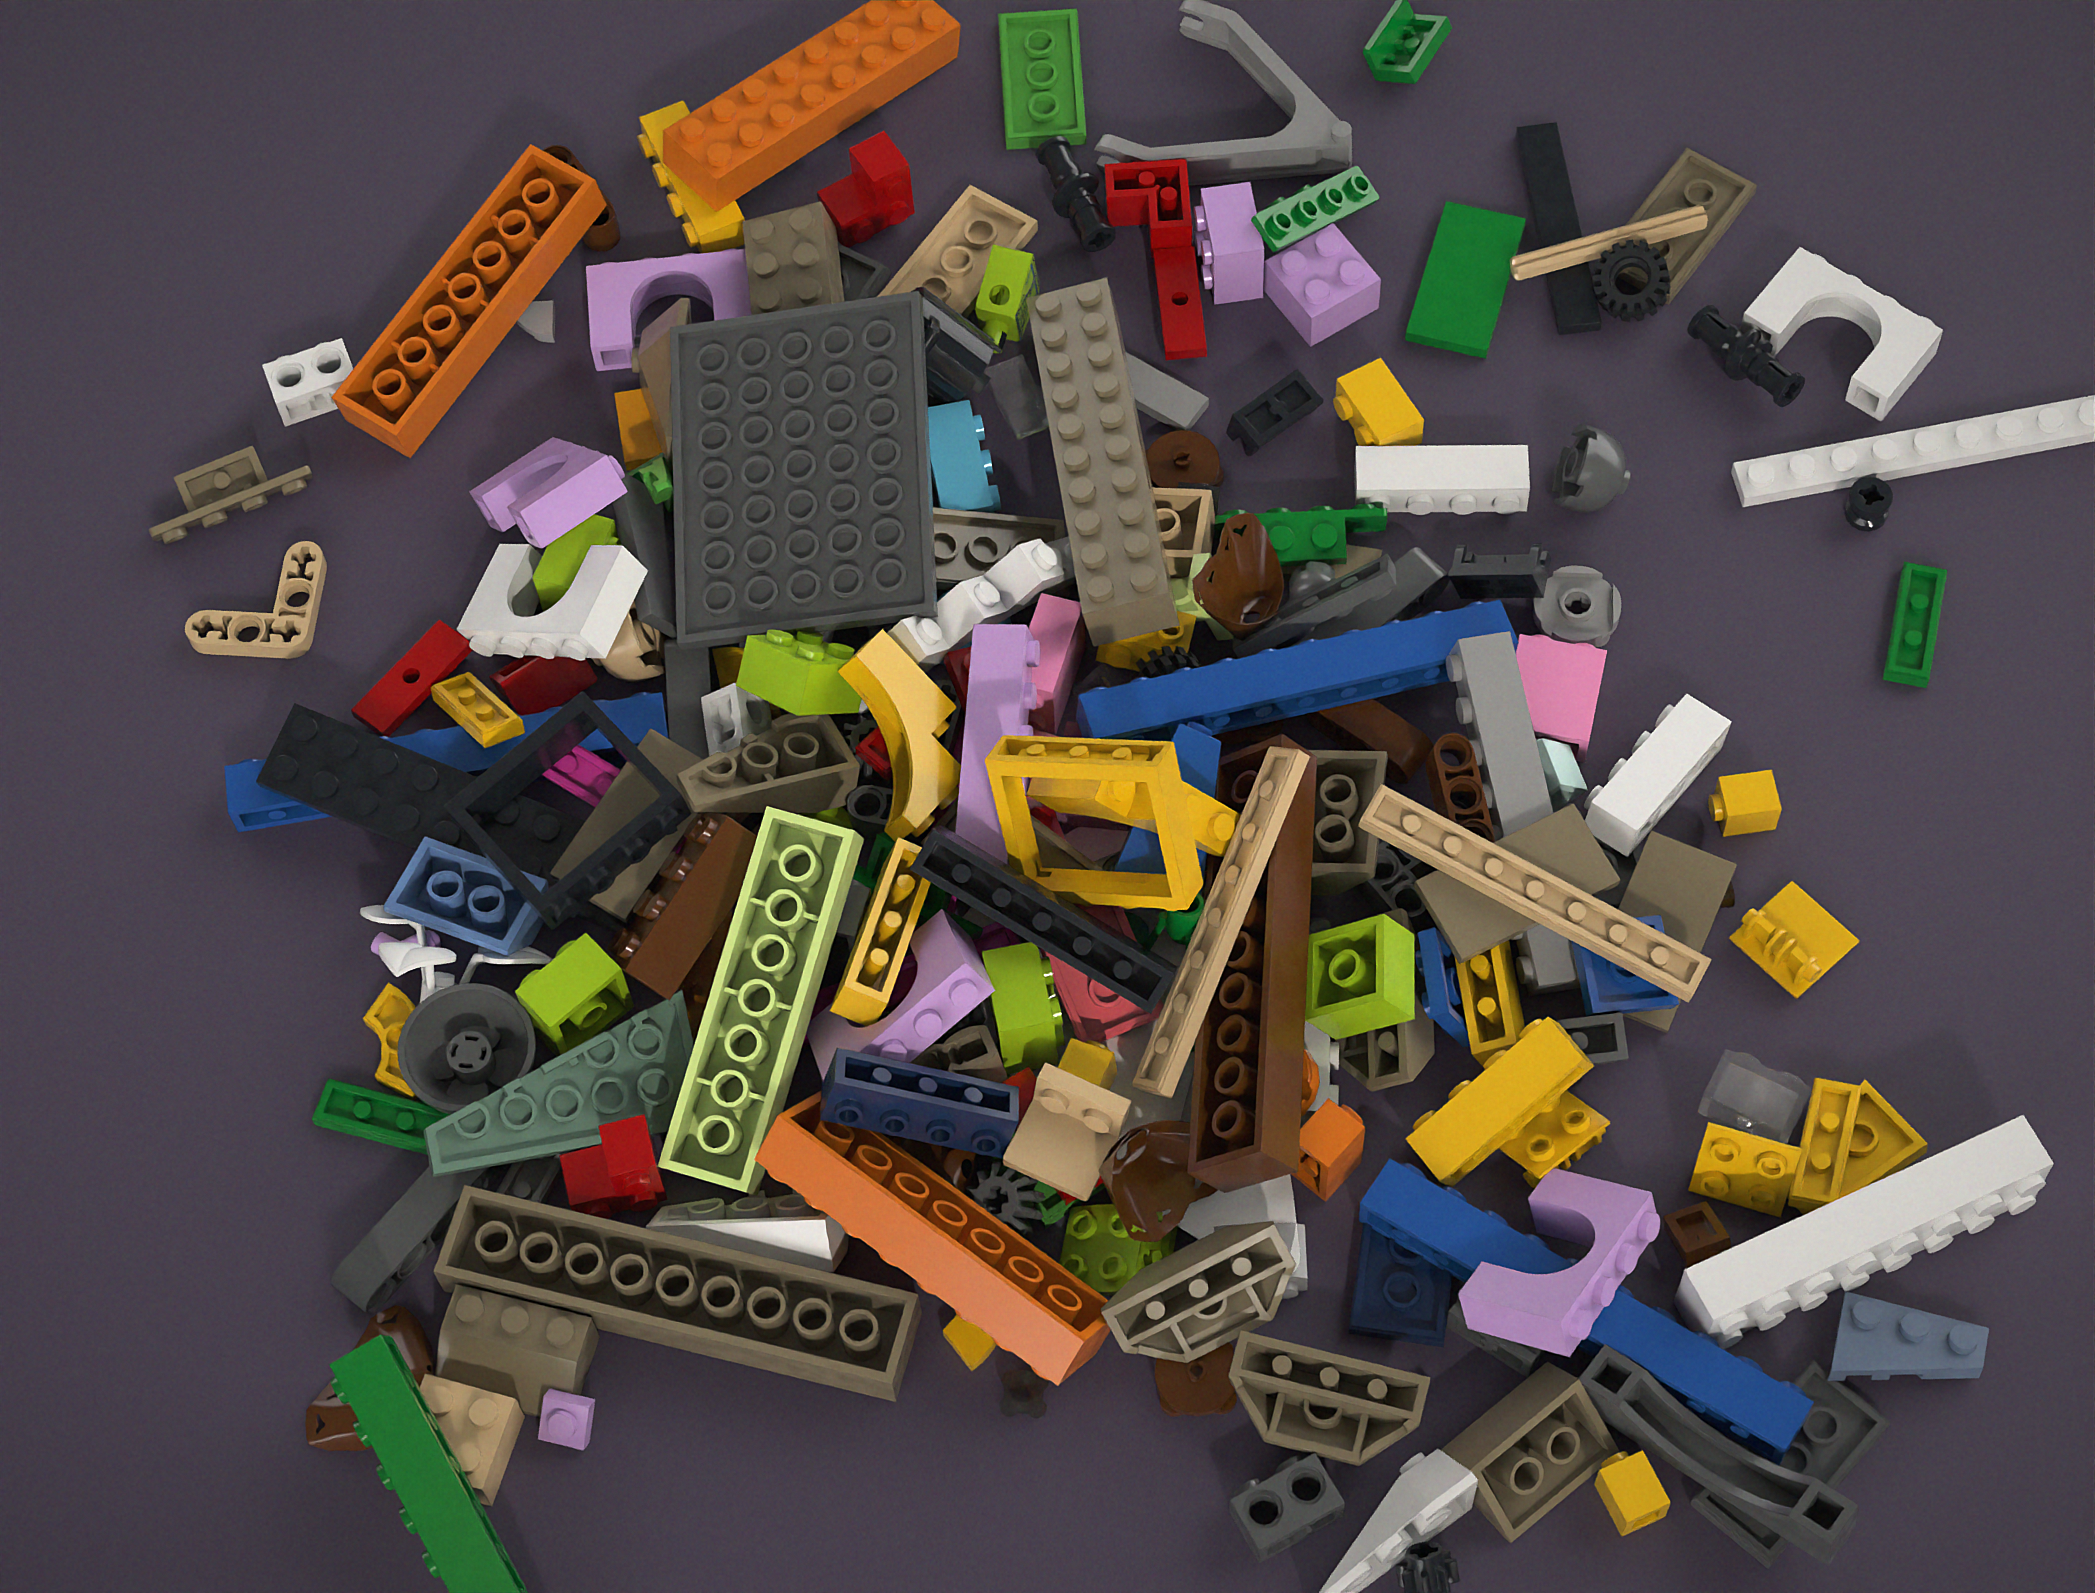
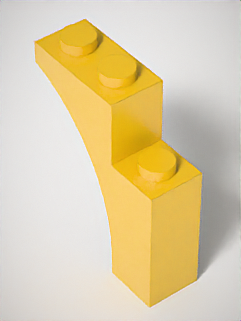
M882 629L865 643L837 672L862 698L884 737L893 774L892 805L884 831L896 842L898 837L903 839L910 833L915 838L920 836L935 821V818L930 813L937 806L941 810L945 809L959 795L957 785L960 783L961 765L936 740L949 728L950 725L945 719L957 706Z
M1032 777L1026 795L1058 813L1107 819L1158 834L1147 782ZM1182 781L1196 848L1213 856L1224 857L1241 814Z

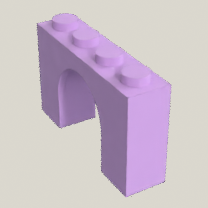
M726 249L721 252L702 254L687 253L682 256L665 258L649 257L638 261L605 262L600 265L586 266L590 346L596 371L632 368L633 347L635 348L634 340L638 318L648 305L662 297L682 294L699 298L714 311V321L752 315L745 249Z
M552 437L469 492L490 527L504 532L517 523L528 543L542 549L628 491L621 480L625 477L624 471L612 455L607 457V455L599 451H593L584 446L581 447L572 442Z
M943 909L911 936L909 943L918 964L917 976L911 990L894 1011L881 1021L867 1027L830 1012L831 1003L809 1022L806 1034L823 1081L837 1048L910 1063L995 991L971 936Z
M1554 1168L1542 1178L1528 1198L1536 1231L1543 1235L1584 1245L1591 1249L1590 1252L1580 1262L1568 1269L1542 1275L1523 1273L1481 1262L1458 1295L1468 1329L1570 1357L1580 1341L1587 1338L1593 1322L1603 1308L1612 1302L1615 1291L1625 1276L1634 1270L1639 1256L1648 1243L1654 1241L1660 1229V1217L1656 1213L1652 1192Z

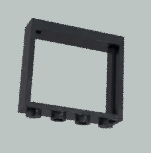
M584 691L573 698L443 806L459 829L552 931L569 916L574 918L579 912L580 907L594 895L609 889L618 875L631 864L641 862L656 843L666 835L678 831L677 826L692 814L681 793ZM597 729L660 797L542 895L480 825Z

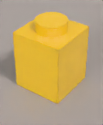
M1772 770L1718 777L1715 792L1709 795L1708 798L1712 821H1719L1723 837L1776 830L1782 808Z
M1071 1038L1057 1067L1110 1091L1117 1076L1114 1052H1111L1105 1045L1092 1040L1082 1042Z
M1643 1450L1631 1456L1626 1451L1620 1452L1601 1463L1602 1469L1598 1471L1594 1485L1621 1536L1627 1535L1666 1516L1671 1502Z

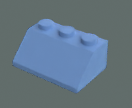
M424 837L383 906L385 912L507 956L531 945L544 923L487 858L428 837ZM521 871L542 895L549 890L546 879Z

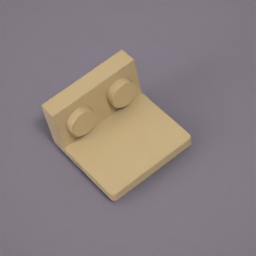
M1045 1062L1037 1077L1033 1100L1011 1140L1002 1162L1007 1167L1082 1201H1087L1100 1178L1098 1172L1100 1166L1103 1164L1110 1148L1119 1140L1125 1128L1131 1100Z

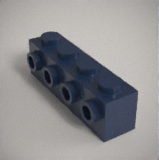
M837 1048L822 1083L820 1120L1002 1158L1019 1122V1087Z

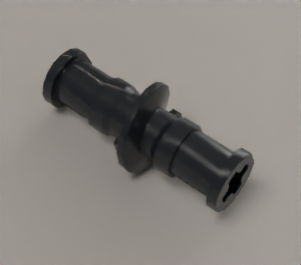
M1056 136L1045 140L1039 145L1035 155L1038 162L1046 166L1050 174V180L1057 190L1052 201L1054 210L1059 216L1070 218L1072 223L1077 226L1081 234L1080 242L1084 250L1087 252H1097L1107 248L1115 240L1116 234L1114 226L1106 222L1101 212V206L1094 194L1099 187L1098 178L1094 174H1083L1079 164L1074 161L1070 153V143L1067 138Z
M1707 305L1692 318L1687 329L1688 334L1694 339H1702L1713 348V351L1722 359H1727L1725 373L1730 379L1738 381L1748 378L1756 386H1761L1773 396V402L1779 407L1789 405L1800 394L1805 378L1798 372L1791 373L1779 363V360L1771 354L1773 345L1768 340L1759 342L1761 332L1758 329H1751L1744 333L1735 325H1730L1721 318L1719 310L1713 305Z

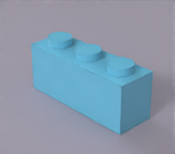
M970 400L928 407L931 474L939 508L994 513V511L1001 510L997 485L989 486L987 475H993L989 450L981 451L979 441L985 440L981 415L973 416Z

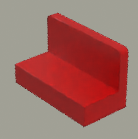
M524 655L522 658L514 660L489 676L496 690L507 697L516 714L521 716L541 713L546 709L558 707L597 681V677L586 658L585 660H576L571 657L556 656L553 659H546L540 656Z

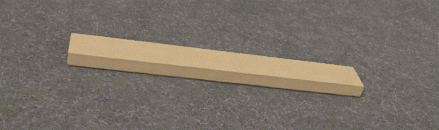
M1273 746L1268 748L1203 912L1198 920L1132 1082L1133 1087L1143 1092L1172 1099L1310 758L1309 755L1298 749Z
M1383 784L1379 786L1359 822L1358 827L1688 1003L1712 960Z

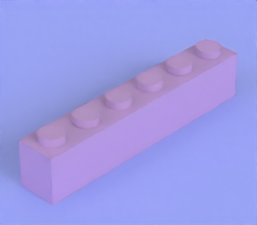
M973 624L955 833L1010 866L985 758L1003 735L1033 736V728L1031 725H1028L1029 710H1034L1037 702L1036 684L1031 683L1032 667L1039 666L1040 644L1038 640H1034L1027 625ZM1021 777L1026 795L1030 786V777Z

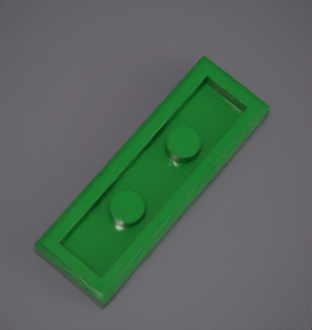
M1904 561L1882 680L1927 688L1947 569Z
M328 1078L313 1114L312 1121L316 1126L428 1155L423 1131L428 1126L451 1114L438 1111L425 1103Z

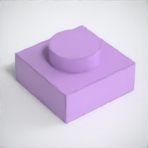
M550 1388L543 1396L538 1439L584 1450L590 1442L595 1399Z

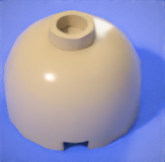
M633 601L606 659H592L596 665L603 666L609 674L622 681L639 682L648 680L666 672L665 666H662L661 658L665 659V634L638 620L635 602Z

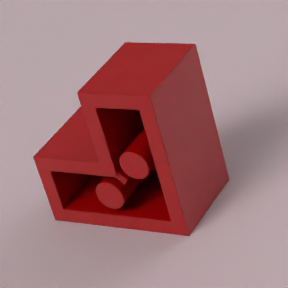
M885 131L849 148L852 174L817 191L818 202H822L836 226L838 241L847 248L857 243L866 242L874 234L891 225L902 223L915 213L909 163Z
M1187 159L1104 164L1108 223L1114 227L1149 224L1151 258H1153V250L1192 246V218Z
M645 1114L599 1125L601 1145L559 1155L572 1211L609 1219L613 1213L629 1209L636 1212L646 1211L654 1208L658 1202L668 1200L661 1167H658V1152Z

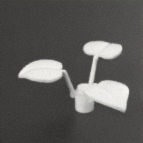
M384 905L361 908L360 914L366 919L386 924H410L416 930L418 944L410 942H384L379 944L378 952L382 961L396 977L421 967L422 986L420 1003L439 990L458 985L454 983L455 976L453 974L434 972V965L455 962L456 954L445 948L427 947L424 925L385 912ZM479 946L478 953L473 954L459 984L469 983L476 967L482 963L547 965L553 959L541 951L528 946L509 956Z

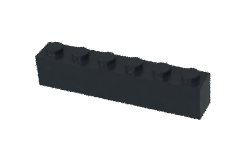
M940 824L932 830L910 868L911 871L1150 1014L1177 970L1178 966Z

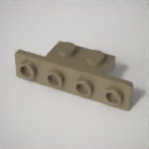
M253 445L174 476L173 478L189 513L148 530L154 541L163 539L164 544L178 541L189 535L186 529L200 523H203L204 528L212 527L228 519L226 513L243 507L244 512L252 511L267 504V496L280 491L283 492L284 496H288L307 488L306 481L313 478L311 470L306 465L268 481Z

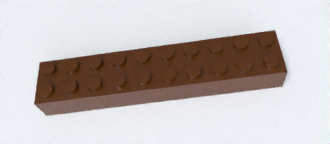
M1283 734L1219 758L1214 799L1242 815L1270 746L1298 749L1310 756L1195 1041L1187 1174L1223 1193L1296 1173L1299 1166L1317 756ZM1207 853L1204 906L1224 857L1213 856Z

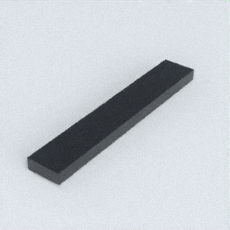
M1557 122L1517 127L1516 140L1540 249L1582 238ZM1588 262L1546 273L1559 335L1599 331L1602 322Z

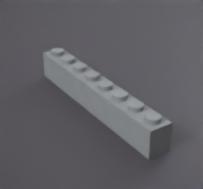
M1510 631L1458 639L1446 657V670L1449 680L1456 682L1459 698L1456 699L1457 718L1460 724H1466L1469 741L1474 748L1496 842L1553 814V809ZM1541 924L1511 938V940H1516L1520 956L1516 958L1517 976L1521 984H1526L1529 996L1581 988L1571 940Z

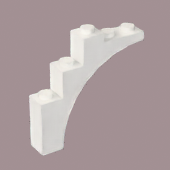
M1069 536L1045 544L1039 538L1017 545L984 575L958 583L937 602L938 617L923 619L912 616L905 618L888 631L887 634L926 673L941 662L947 652L958 650L972 641L973 624H998L1037 602L1041 593L1051 595L1076 584ZM861 700L858 714L869 712V708Z

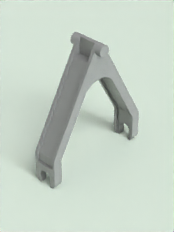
M1184 0L1178 11L1198 16L1203 22L1185 16L1180 23L1181 28L1179 31L1191 39L1227 50L1291 118V121L1283 130L1270 137L1149 148L1114 135L1104 134L1094 149L1116 158L1113 159L1105 155L1100 156L1096 165L1103 173H1105L1104 164L1187 159L1189 186L1333 173L1336 176L1352 168V128L1349 123L1340 121L1237 12L1203 0Z

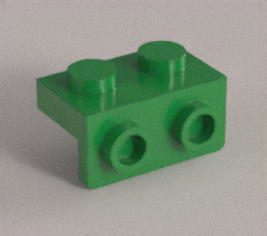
M1396 0L1363 49V55L1375 80L1416 84L1450 33L1452 26L1447 16L1414 14L1408 0Z

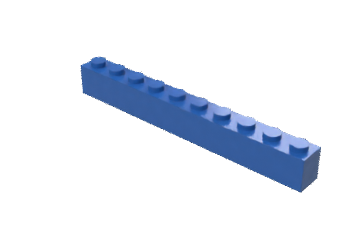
M1501 600L1487 603L1473 602L1464 608L1452 611H1433L1421 618L1403 622L1393 620L1381 627L1363 631L1349 630L1340 636L1323 640L1309 639L1296 646L1279 650L1273 648L1265 649L1256 655L1239 659L1225 658L1212 665L1194 669L1181 668L1171 674L1154 678L1140 677L1128 684L1115 687H1096L1084 694L1078 695L1076 720L1083 738L1169 741L1177 725L1181 723L1187 726L1189 721L1209 728L1214 732L1213 735L1450 681L1446 670V657L1458 639L1510 631L1515 653L1519 642Z
M641 692L632 695L630 698L613 701H593L636 747H638L650 728L669 739L668 714L662 692L654 694ZM552 707L536 714L518 715L523 720L525 733L484 748L460 725L441 730L422 729L411 735L393 738L380 736V738L479 777L563 707ZM597 729L578 744L616 768L624 767L627 763V760ZM250 758L242 760L238 764L224 766L228 814L238 832L332 817L259 787L256 780L267 759ZM541 775L533 782L545 781L548 779Z
M1390 1158L1360 1202L1359 1222L1368 1223L1372 1226L1373 1230L1389 1239L1392 1237L1395 1239V1243L1416 1255H1422L1423 1259L1438 1268L1448 1270L1453 1274L1452 1276L1464 1283L1469 1280L1481 1262L1538 1275L1560 1272L1580 1262L1574 1258L1564 1259L1550 1251L1549 1246L1539 1237L1532 1234L1524 1236L1510 1228L1506 1220L1497 1213L1490 1210L1481 1211L1467 1203L1466 1198L1457 1190L1447 1186L1441 1188L1427 1180L1423 1172L1408 1163H1402L1401 1165ZM1619 1285L1616 1289L1612 1302L1603 1308L1593 1322L1587 1338L1581 1340L1576 1347L1595 1358L1604 1344L1644 1368L1667 1392L1703 1422L1779 1466L1807 1420L1814 1403L1806 1398L1805 1392L1797 1385L1788 1381L1779 1382L1763 1373L1762 1368L1755 1361L1744 1356H1733L1719 1348L1718 1342L1708 1334L1701 1331L1693 1333L1679 1325L1674 1316L1666 1310L1656 1306L1650 1308L1634 1299L1633 1294L1622 1285Z

